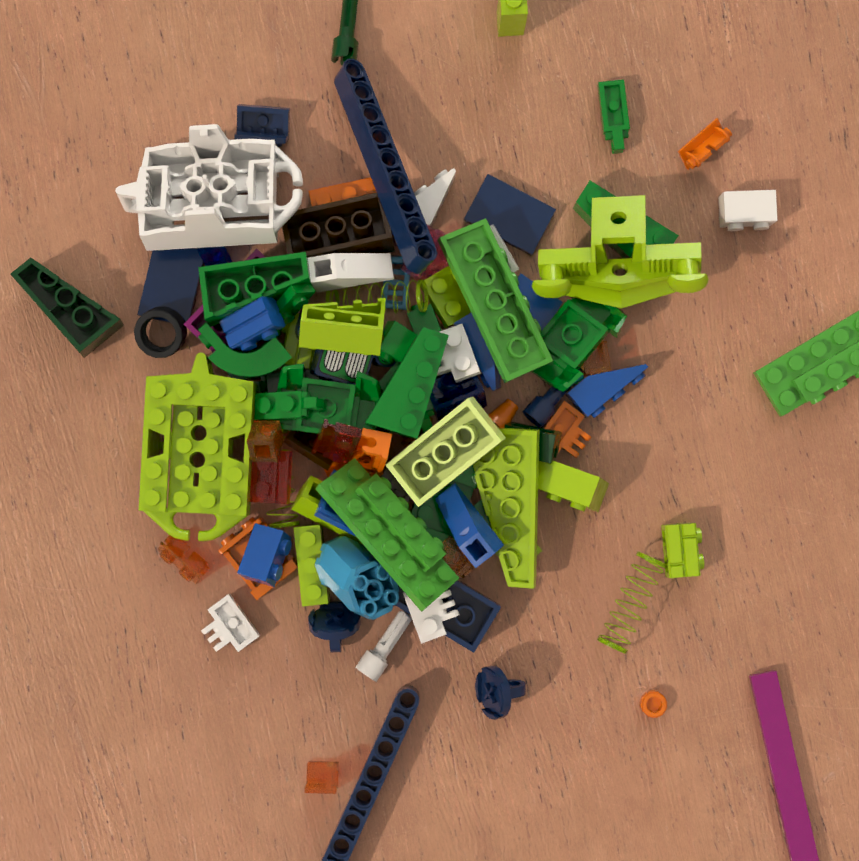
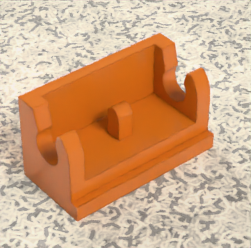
M367 428L362 429L356 453L370 457L371 461L369 463L359 462L365 470L376 472L379 476L382 475L388 459L391 433Z

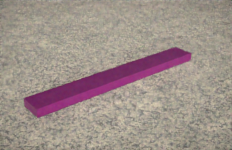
M771 670L749 675L790 861H819L777 671Z

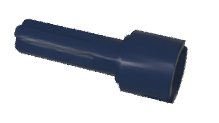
M551 386L543 396H535L522 413L531 423L542 428L555 414L554 406L569 389L562 392Z

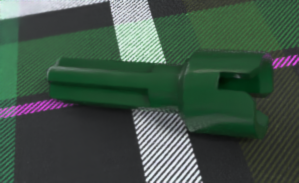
M343 0L339 36L333 39L331 56L333 63H336L339 57H341V65L347 59L357 60L359 43L354 38L358 0Z

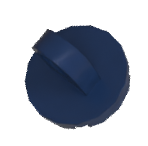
M340 601L321 604L319 609L315 611L314 608L308 616L310 632L315 637L329 640L330 653L341 652L342 639L354 635L361 625V616L350 611Z
M497 666L483 667L481 669L482 672H479L476 677L475 690L479 703H483L484 708L482 711L489 719L504 718L510 711L511 699L526 695V683L516 679L507 680L504 672Z

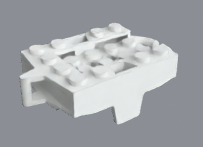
M217 124L196 125L189 127L188 143H172L145 148L137 182L118 186L115 191L126 212L138 213L139 235L146 251L277 243L279 229L298 210L303 197L301 189H294L290 202L286 205L278 206L276 204L277 177H279L280 172L289 173L292 176L293 185L296 187L303 185V177L298 166L276 146L275 140H229ZM247 192H248V195H238V194H241V193H247ZM176 197H184L182 199H175ZM269 215V219L229 222L224 220V218ZM185 220V224L174 225V221Z

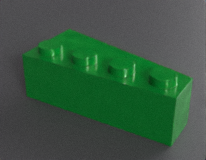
M589 180L573 207L575 212L590 227L592 221V198L616 197L591 180ZM646 215V245L674 244L679 235ZM616 218L612 222L614 224H622L625 222V219ZM634 243L607 244L622 258H632Z
M306 252L198 267L204 318L211 327L219 324L221 319L262 296L271 297L277 301L290 285L311 283Z
M425 327L420 330L364 424L412 439H418L449 335Z

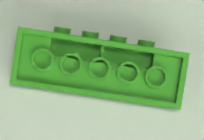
M485 218L439 237L437 241L504 383L553 362L540 334V324L536 319H533L529 310V301L526 296L521 294L518 287V278L514 272H511L507 264L506 252L499 247L487 219Z
M859 310L753 372L779 417L809 401L813 405L826 398L824 392L831 388L835 392L848 385L846 379L853 375L856 379L859 378Z
M354 458L316 487L317 492L421 612L459 579L456 573L443 560L446 552L443 550L444 545L442 541L437 537L432 538L426 531L425 522L421 518L412 515L408 510L409 505L407 501L402 497H397L392 492L391 483L385 477L380 478L377 473L371 477Z

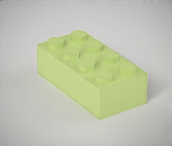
M470 397L385 465L419 507L505 440L506 437L476 399Z

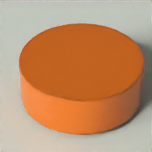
M650 690L641 696L640 708L648 717L657 718L665 713L667 700L660 692Z

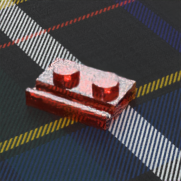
M324 419L313 443L311 454L320 452L323 453L322 457L330 458L334 462L348 463L361 439L362 429L336 422L335 425L329 424L328 419Z
M252 449L250 502L290 504L293 451Z

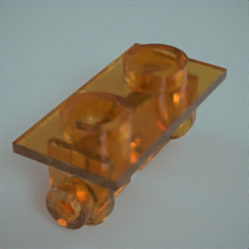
M169 535L164 541L167 545L163 542L160 543L158 548L160 557L170 565L173 563L180 569L179 574L186 581L190 582L192 580L197 584L201 577L199 573L204 576L209 571L208 562L195 551L188 558L184 555L190 549V546L183 540L175 539Z

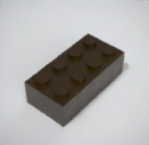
M377 192L299 209L282 226L287 254L306 252L309 258L332 253H390L395 251L390 225Z

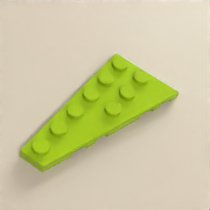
M499 428L506 439L473 464L476 474L475 479L492 530L504 544L499 549V559L508 587L534 589L536 587L539 430Z

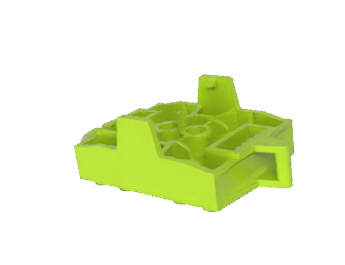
M202 352L196 355L191 373L146 376L139 511L146 513L170 536L185 541L190 540V530L180 529L175 525L173 518L178 512L215 515L217 519L216 525L210 530L199 531L198 541L214 540L250 515L253 469L257 464L258 437H256V420H254L257 383L214 375L212 361L208 358V355ZM172 405H174V406H173V423H172V432H171ZM198 407L203 409L201 420H197ZM203 426L207 434L203 440L198 441L194 433L198 427ZM160 434L164 435V442H160ZM245 436L244 462L233 458V440ZM159 450H163V454L159 455ZM201 452L205 457V463L201 467H196L193 463V458L195 454ZM169 459H170V477H169L168 507H166V506H167V489H168V471H169ZM194 473L199 475V484L197 486H194Z

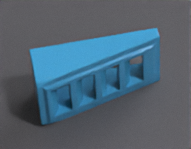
M391 255L392 264L405 265L402 256ZM406 266L405 269L393 268V274L405 275L404 280L393 279L383 281L386 308L394 309L393 300H387V295L394 294V290L388 289V285L397 284L404 286L405 284L408 287L410 271ZM405 286L403 290H395L397 296H403V300L398 301V309L407 310V290ZM394 300L395 309H397L396 300Z

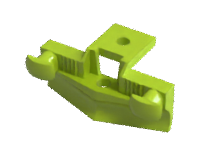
M645 195L592 198L591 247L539 249L538 268L541 280H534L532 288L535 294L544 298L569 296L622 309L675 292L694 293L701 291L707 286L709 278L707 274H701V242L646 245ZM616 218L625 219V222L622 224H614L612 221ZM634 243L632 258L608 259L604 244ZM619 269L627 271V273L623 276H616L613 274L616 270Z

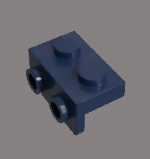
M238 104L237 132L234 134V140H275L276 146L281 147L282 144H286L289 140L290 108Z

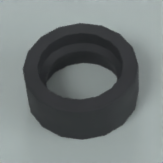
M155 307L145 312L137 320L134 328L135 341L146 355L154 358H166L176 353L185 343L187 327L184 325L183 317L174 309ZM162 317L173 325L176 336L171 345L159 347L149 340L146 334V327L150 320Z

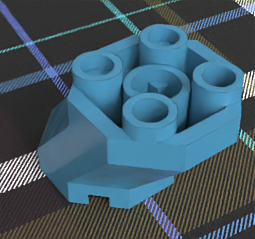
M338 536L322 544L320 558H317L314 564L322 585L329 587L350 611L367 619L374 620L392 611L393 606L399 600L398 584L363 544L346 536Z

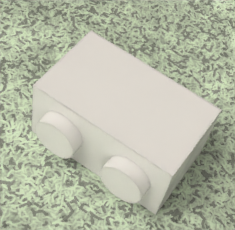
M776 190L726 191L718 197L720 228L728 227V231H741L744 227L753 226V230H767L769 226L777 221Z

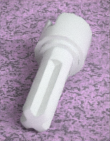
M399 611L373 650L370 649V651L366 650L355 668L377 682L388 666L386 663L387 656L412 618L405 612Z

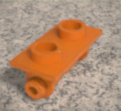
M718 118L712 121L678 151L687 170L690 168L694 169L695 167L699 168L712 155V149L717 151L721 146L730 141L732 132L726 127L723 129Z

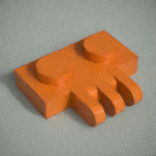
M566 401L562 402L544 428L562 432L558 452L562 448L577 458L579 453L571 447L575 445L583 450L585 445L578 438L581 436L589 442L592 437L578 427L585 415Z

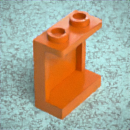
M254 517L250 518L241 526L243 528L242 532L237 536L232 533L220 542L223 547L218 550L219 553L227 558L237 572L255 523L268 527V524L262 517L257 520ZM291 553L285 556L282 564L283 573L281 578L276 581L275 586L298 568L297 561ZM242 577L252 590L250 593L256 600L274 588Z

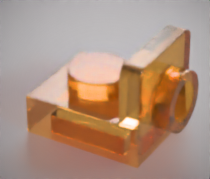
M449 536L443 542V550L446 552L443 560L459 578H465L474 567L458 547L456 541Z

